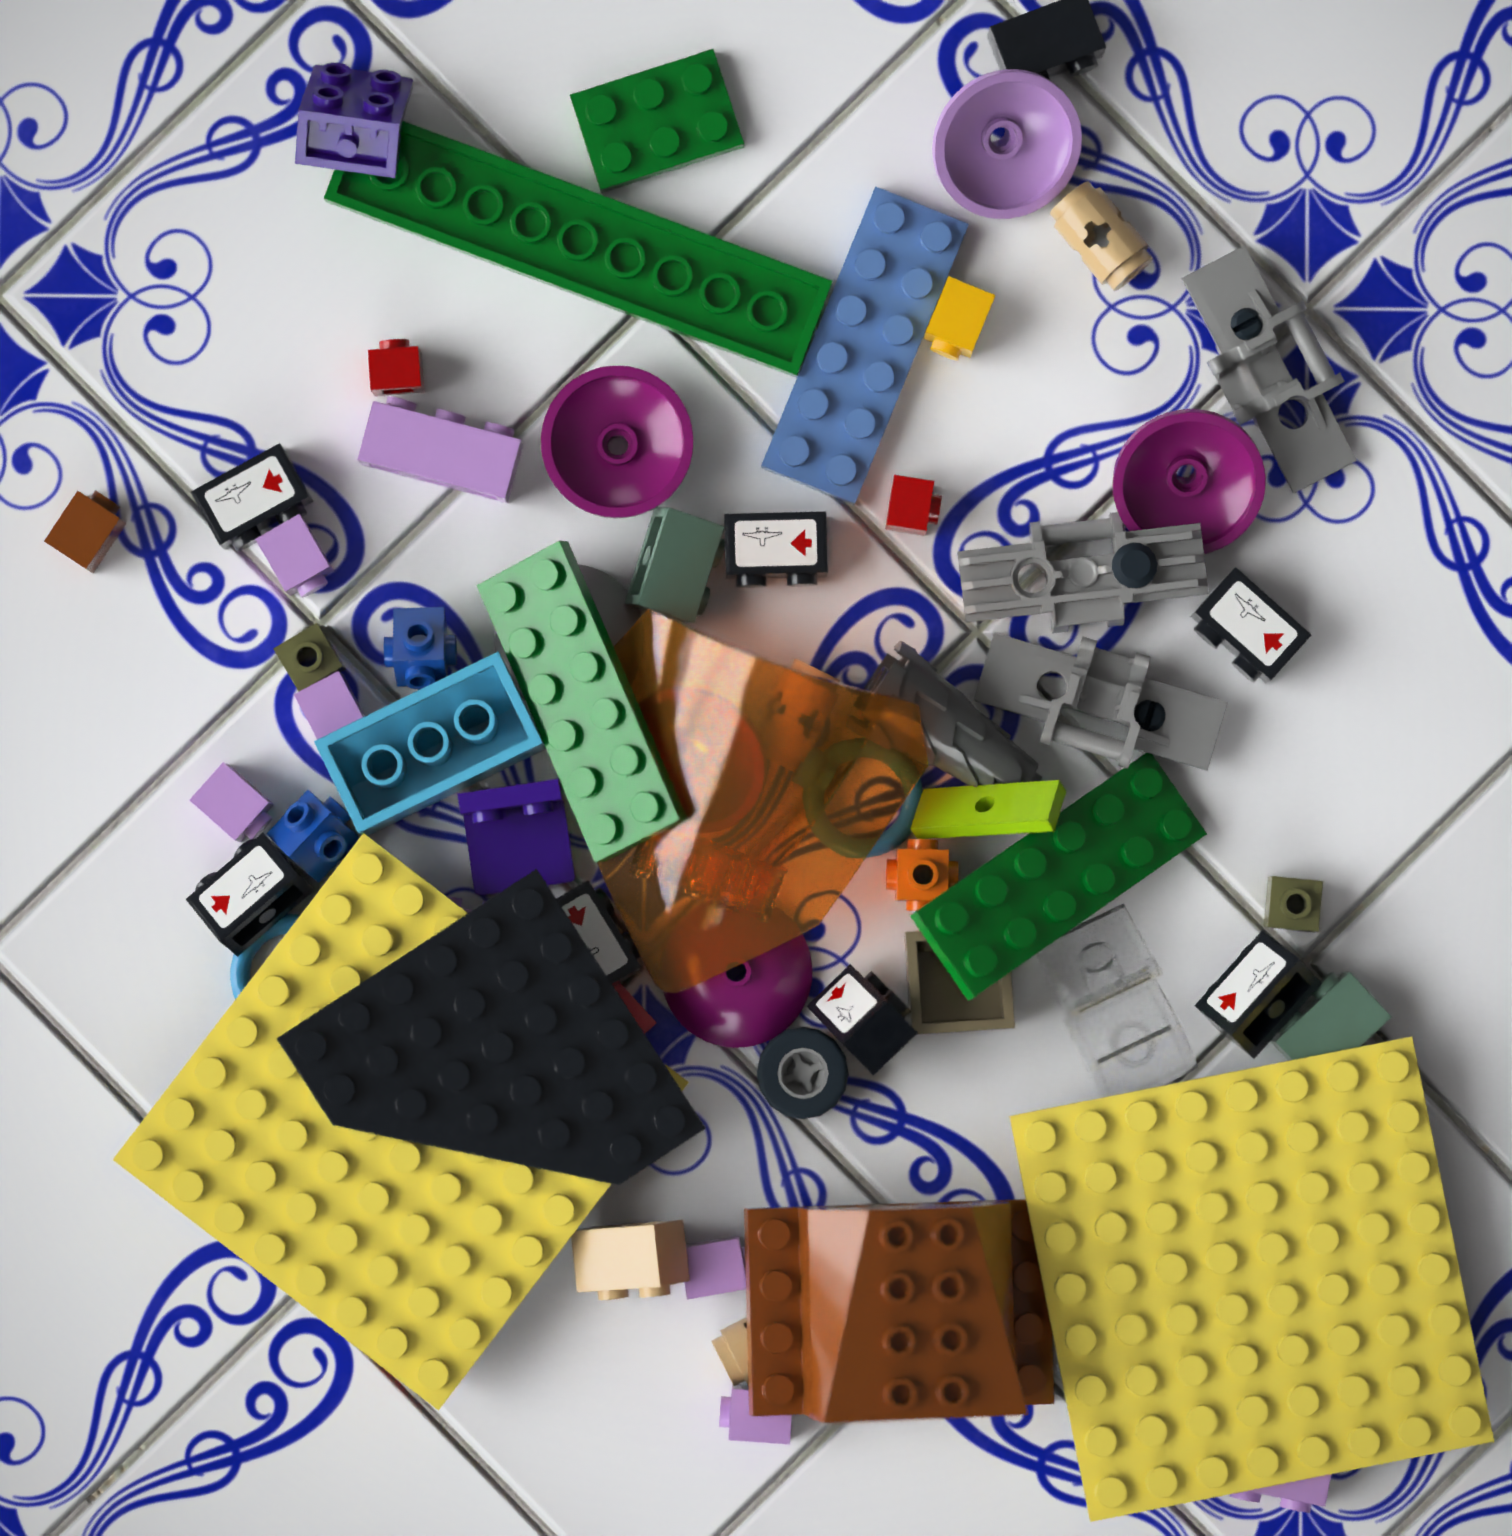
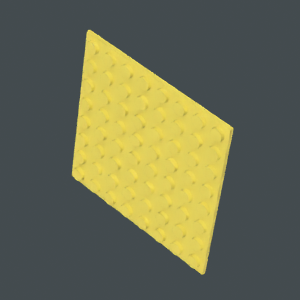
M363 833L113 1160L439 1411L611 1183L332 1125L277 1038L468 914V912ZM665 1064L683 1091L689 1082Z
M1412 1036L1009 1116L1090 1522L1494 1442Z

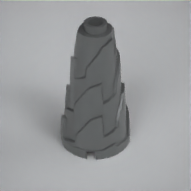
M899 641L894 646V650L902 658L897 660L890 654H887L855 701L854 706L861 710L859 713L862 716L861 720L849 714L845 726L857 735H862L887 749L893 747L919 762L935 766L969 786L977 787L978 785L1042 780V776L1036 772L1039 763L1010 740V734L976 709L961 691L937 674V669L921 657L915 648L903 641Z

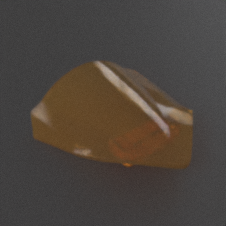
M647 609L614 645V649L688 820L605 862L597 864L654 983L665 992L677 993L753 959L818 926L853 878L929 766L919 705L916 703L845 685L775 663L710 637L656 610Z

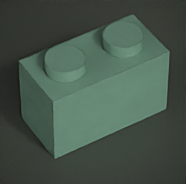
M670 507L655 508L625 604L677 622L695 623L696 616L703 614L709 601L710 588L706 587L711 568L718 566L724 553L725 540L721 536L725 526Z
M1332 971L1321 980L1322 984L1312 994L1315 999L1302 1012L1298 1010L1270 1042L1288 1061L1360 1047L1392 1016L1351 972H1343L1337 977Z

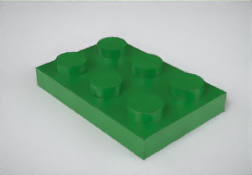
M714 49L570 94L574 112L601 193L744 148V141Z

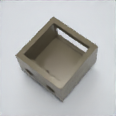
M920 931L904 932L908 1004L911 1010L909 1019L910 1025L918 1032L917 1034L1015 1028L1011 972L968 1001Z

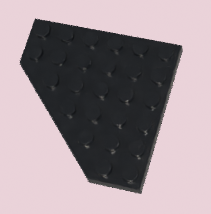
M537 869L277 1038L332 1125L615 1185L622 1184L706 1129Z

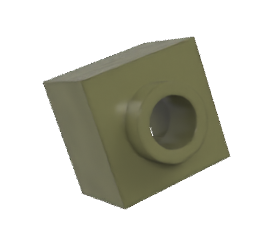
M318 623L313 624L273 648L298 691L337 671L342 672L346 669ZM306 648H312L317 653L316 662L309 667H304L299 662V654Z
M1276 876L1268 877L1263 927L1319 932L1323 881ZM1292 894H1297L1304 900V909L1299 914H1293L1287 908V899Z

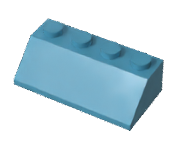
M499 652L485 657L314 741L357 832L360 835L364 833L367 836L546 749L538 729Z

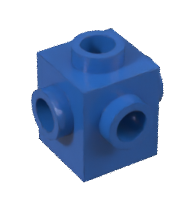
M444 607L393 608V637H384L385 668L394 667L397 687L408 686L412 689L420 690L447 677L448 666L457 665L456 635H448Z
M307 790L292 804L279 821L266 833L293 862L318 883L347 855L348 851L360 838L346 824L351 819L350 815L335 799L329 796L323 803L310 790Z

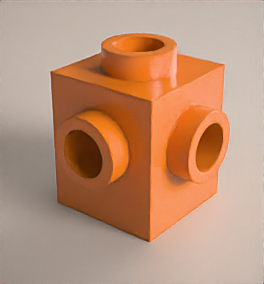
M908 839L907 849H897L896 859H887L886 890H895V901H906V911H917L958 883V861H949V850L938 849V840ZM919 865H927L933 872L931 882L926 885H921L914 880L913 872Z

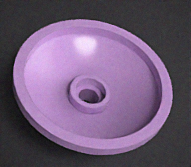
M1019 69L990 72L977 77L963 86L943 109L933 136L932 155L934 167L945 190L963 208L987 218H1017L1044 207L1059 195L1068 184L1077 167L1081 153V125L1078 114L1070 99L1057 85L1044 76ZM1005 128V134L1000 140L991 141V134L995 129Z

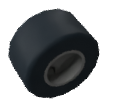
M806 1027L785 1030L771 1039L760 1055L757 1069L760 1091L769 1105L785 1116L798 1119L818 1117L835 1107L846 1091L849 1076L846 1056L837 1042L820 1030Z

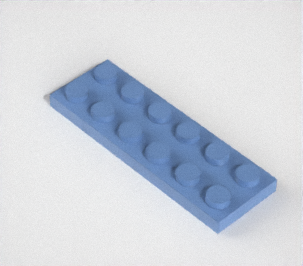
M875 186L761 468L855 506L969 224Z

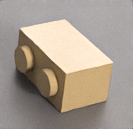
M683 1219L596 1226L576 1230L571 1236L577 1292L597 1291L598 1300L629 1297L628 1289L639 1288L640 1298L671 1294L670 1285L690 1281Z

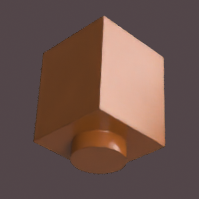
M95 490L90 498L77 491L44 542L86 570L94 573L127 523L116 516L120 506Z

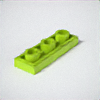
M1060 780L978 785L977 787L958 786L923 789L910 829L917 839L1051 832L1055 830L1066 789Z

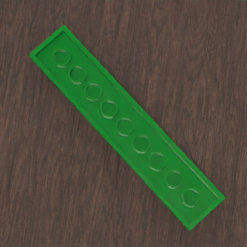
M405 121L402 122L399 166L396 178L334 170L323 198L325 202L796 378L833 282Z

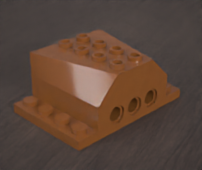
M1026 1199L744 1208L749 1415L754 1417L804 1414L821 1423L1028 1415L1026 1405L1054 1404L1052 1329Z

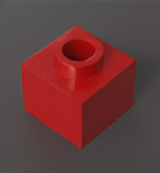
M389 339L380 341L379 349L368 350L370 390L374 396L425 393L422 352L419 346H410L408 339Z
M894 475L885 530L925 536L928 524L937 525L942 495L933 494L934 481Z

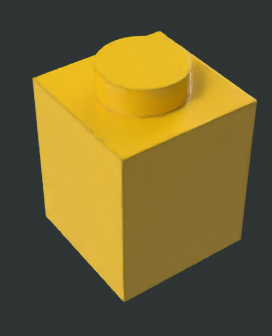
M948 276L924 336V340L932 342L930 350L958 361L960 355L970 358L995 295Z

